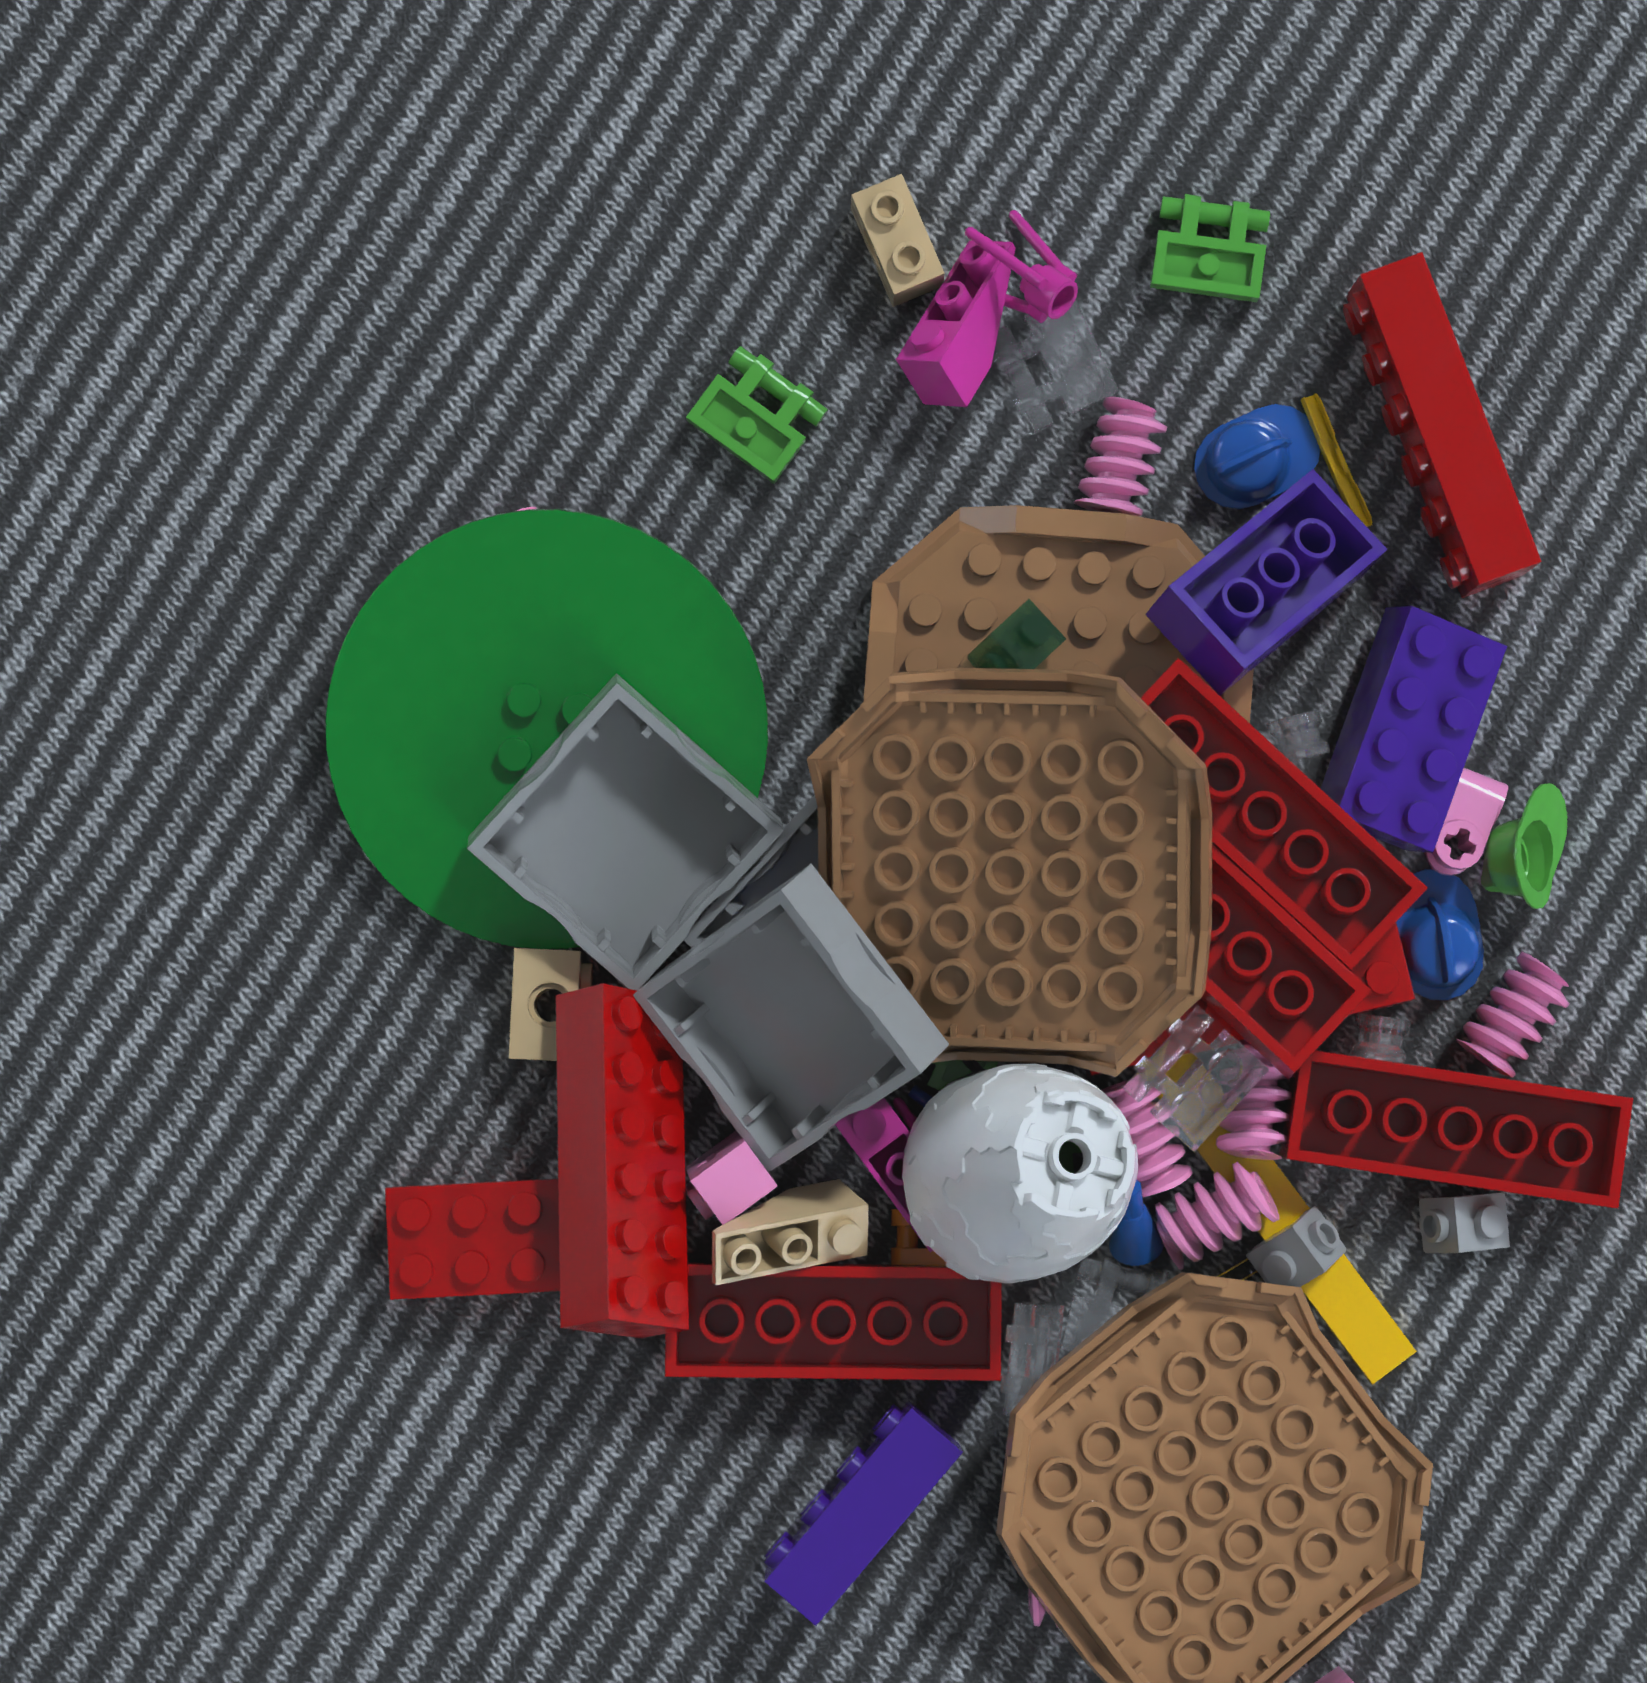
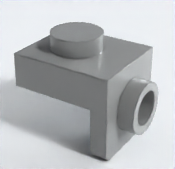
M1505 1192L1420 1199L1419 1227L1425 1253H1463L1510 1247Z
M1313 1206L1305 1211L1294 1223L1256 1245L1246 1256L1265 1283L1301 1287L1326 1272L1346 1252V1247L1340 1240L1335 1226L1325 1219L1317 1207Z

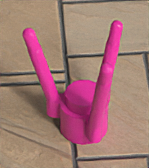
M1010 211L1009 218L1047 265L1036 264L1029 267L975 228L967 227L965 229V235L1023 277L1020 283V290L1024 293L1025 300L1006 294L1005 307L1026 313L1039 323H1043L1047 317L1058 319L1071 308L1078 293L1077 283L1074 282L1077 274L1062 264L1018 211Z

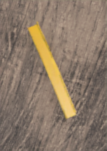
M1317 393L1306 398L1303 397L1301 403L1342 501L1366 527L1371 526V514L1357 484H1355L1321 398Z

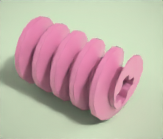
M1105 397L1102 405L1113 415L1099 417L1097 427L1106 436L1094 437L1090 446L1100 456L1087 458L1084 466L1095 477L1081 479L1078 486L1080 491L1089 498L1077 499L1074 501V504L1090 511L1142 516L1143 510L1130 502L1131 496L1148 495L1149 489L1137 482L1136 478L1137 475L1154 474L1155 468L1142 460L1143 454L1160 453L1161 447L1150 441L1148 437L1149 434L1166 433L1167 426L1154 418L1157 411L1148 405L1125 398Z
M1521 952L1516 957L1517 963L1524 973L1509 969L1503 974V978L1510 990L1494 987L1490 991V996L1498 1008L1481 1004L1476 1009L1484 1026L1470 1021L1466 1022L1463 1026V1030L1471 1043L1456 1039L1466 1051L1484 1065L1511 1078L1516 1073L1507 1061L1508 1057L1514 1056L1523 1060H1527L1529 1057L1520 1043L1521 1040L1525 1038L1540 1043L1543 1039L1534 1026L1535 1022L1540 1021L1552 1026L1555 1024L1556 1020L1548 1010V1005L1551 1003L1564 1008L1569 1006V1002L1561 992L1563 986L1569 987L1567 982L1548 966L1524 952Z
M1247 1041L1237 1043L1239 1046L1231 1048L1226 1052L1227 1062L1237 1068L1227 1070L1223 1075L1225 1084L1234 1089L1221 1095V1103L1232 1111L1221 1114L1218 1119L1220 1127L1231 1133L1220 1135L1216 1139V1146L1221 1151L1236 1157L1260 1160L1282 1159L1281 1156L1271 1152L1270 1148L1271 1145L1287 1142L1286 1135L1273 1130V1124L1289 1121L1290 1118L1288 1113L1275 1108L1276 1102L1292 1099L1291 1092L1277 1086L1278 1080L1287 1078Z
M1148 1076L1129 1079L1101 1089L1121 1110L1128 1121L1130 1136L1133 1144L1137 1146L1138 1175L1136 1180L1141 1183L1142 1197L1172 1189L1182 1184L1192 1175L1189 1165L1174 1164L1183 1157L1185 1149L1182 1144L1167 1143L1176 1136L1178 1128L1174 1123H1159L1169 1115L1171 1107L1167 1102H1152L1162 1094L1164 1086L1161 1082L1145 1081Z
M1236 1162L1232 1164L1234 1182L1229 1183L1220 1173L1216 1172L1213 1174L1214 1192L1210 1193L1199 1182L1193 1184L1195 1202L1190 1203L1178 1192L1174 1194L1175 1212L1171 1213L1160 1202L1154 1204L1157 1230L1168 1254L1179 1270H1182L1184 1267L1183 1254L1193 1262L1203 1259L1202 1243L1213 1252L1221 1250L1223 1247L1222 1233L1232 1242L1241 1240V1223L1252 1232H1256L1262 1227L1261 1213L1272 1222L1279 1220V1213L1275 1202L1257 1172L1249 1173Z

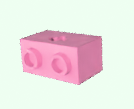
M734 1131L685 1167L690 1182L686 1184L687 1195L705 1220L715 1214L722 1225L734 1219L778 1187L771 1172L766 1170L737 1131Z

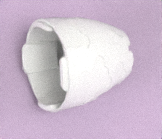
M1035 1063L1001 1065L992 1069L972 1072L948 1083L927 1102L913 1123L904 1149L902 1179L907 1208L910 1213V1223L923 1244L931 1247L946 1262V1267L968 1279L1010 1284L1035 1280L1064 1271L1097 1250L1114 1232L1126 1213L1138 1175L1137 1146L1133 1144L1130 1136L1128 1121L1121 1110L1098 1087L1073 1073L1050 1068L1047 1065ZM1065 1141L1075 1143L1083 1154L1082 1167L1075 1174L1066 1171L1059 1161V1150Z

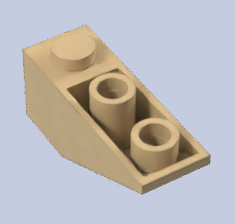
M840 1179L790 1188L712 1231V1283L715 1285L726 1284L868 1255V1204Z

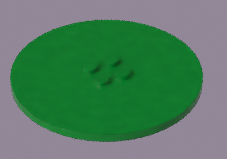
M527 509L500 513L469 522L446 532L418 549L387 576L359 611L342 644L328 691L325 721L326 750L331 779L339 806L349 828L368 859L382 876L406 899L428 915L456 930L482 940L513 947L531 949H568L580 947L555 917L541 907L524 899L467 849L468 837L616 673L758 798L765 771L768 746V716L764 685L751 644L728 602L703 573L666 543L640 529L615 519L587 512L562 509Z

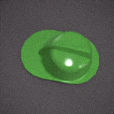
M1552 783L1540 784L1532 792L1522 817L1498 825L1490 832L1481 876V884L1485 890L1501 892L1505 895L1523 896L1526 903L1533 909H1540L1546 905L1567 835L1566 804L1560 789Z

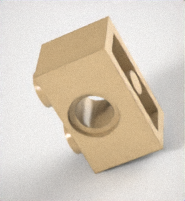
M899 174L851 194V211L892 306L895 307L940 288L943 284L945 273L903 175Z
M514 948L509 1059L557 1061L556 1021L547 1022L542 1019L537 1011V1002L539 997L549 990H558L563 994L592 986L593 964L583 963V952Z

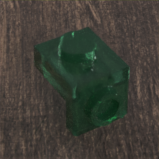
M1028 599L971 651L967 658L975 668L1035 669L1066 638L1039 608Z

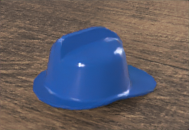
M1273 404L1244 414L1219 426L1208 434L1196 451L1194 470L1199 487L1210 500L1222 507L1242 509L1257 505L1289 489L1316 467L1319 462L1320 447L1304 413L1291 406Z
M1425 869L1414 873V875L1428 888L1396 923L1413 991L1429 1000H1449L1463 995L1476 983L1483 969L1484 948L1478 911L1471 890L1459 877L1443 875L1435 870Z

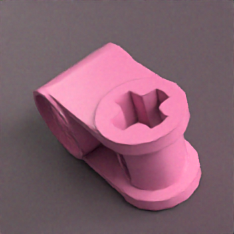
M1463 768L1434 852H1425L1426 860L1433 870L1443 875L1452 876L1460 874L1479 861L1491 829L1497 821L1508 791L1507 784ZM1454 836L1459 839L1458 848L1465 852L1456 859L1450 857L1451 848L1444 844Z

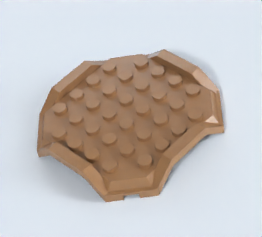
M1021 505L960 507L872 582L863 702L893 673L949 668L1075 670L1120 677L1141 698L1179 658L1209 685L1145 615L1167 587L1204 558L1205 555L1178 524L1130 514ZM1254 668L1221 695L1249 723Z
M949 668L893 673L807 758L818 807V873L949 1043L932 1063L951 1060L1068 1064L1117 1077L1205 993L1212 930V807L1207 767L1120 677L1075 670Z
M1181 1272L1125 1306L1048 1369L1010 1412L996 1535L1019 1576L1084 1662L1104 1683H1283L1363 1614L1420 1584L1425 1541L1420 1540L1423 1508L1424 1506H1429L1433 1463L1384 1417L1320 1331L1301 1287Z

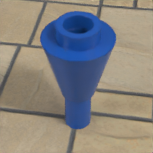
M1138 1180L1135 1182L1126 1213L1111 1234L1109 1240L1111 1255L1117 1261L1130 1266H1140L1152 1262L1161 1254L1164 1247L1156 1224L1143 1203L1141 1183Z

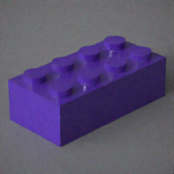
M1312 469L1170 584L1145 615L1217 694L1221 696L1361 579L1388 549L1316 471Z
M1414 606L1386 608L1320 789L1372 837L1406 851L1433 853L1507 646Z
M909 1400L902 1409L893 1403L872 1428L874 1430L873 1434L877 1436L874 1442L865 1452L859 1446L853 1449L836 1470L838 1472L837 1477L841 1481L829 1494L821 1488L800 1513L802 1515L800 1520L804 1522L802 1527L793 1537L787 1531H784L764 1555L766 1559L763 1563L768 1566L765 1570L764 1582L815 1626L823 1619L963 1453L955 1439Z

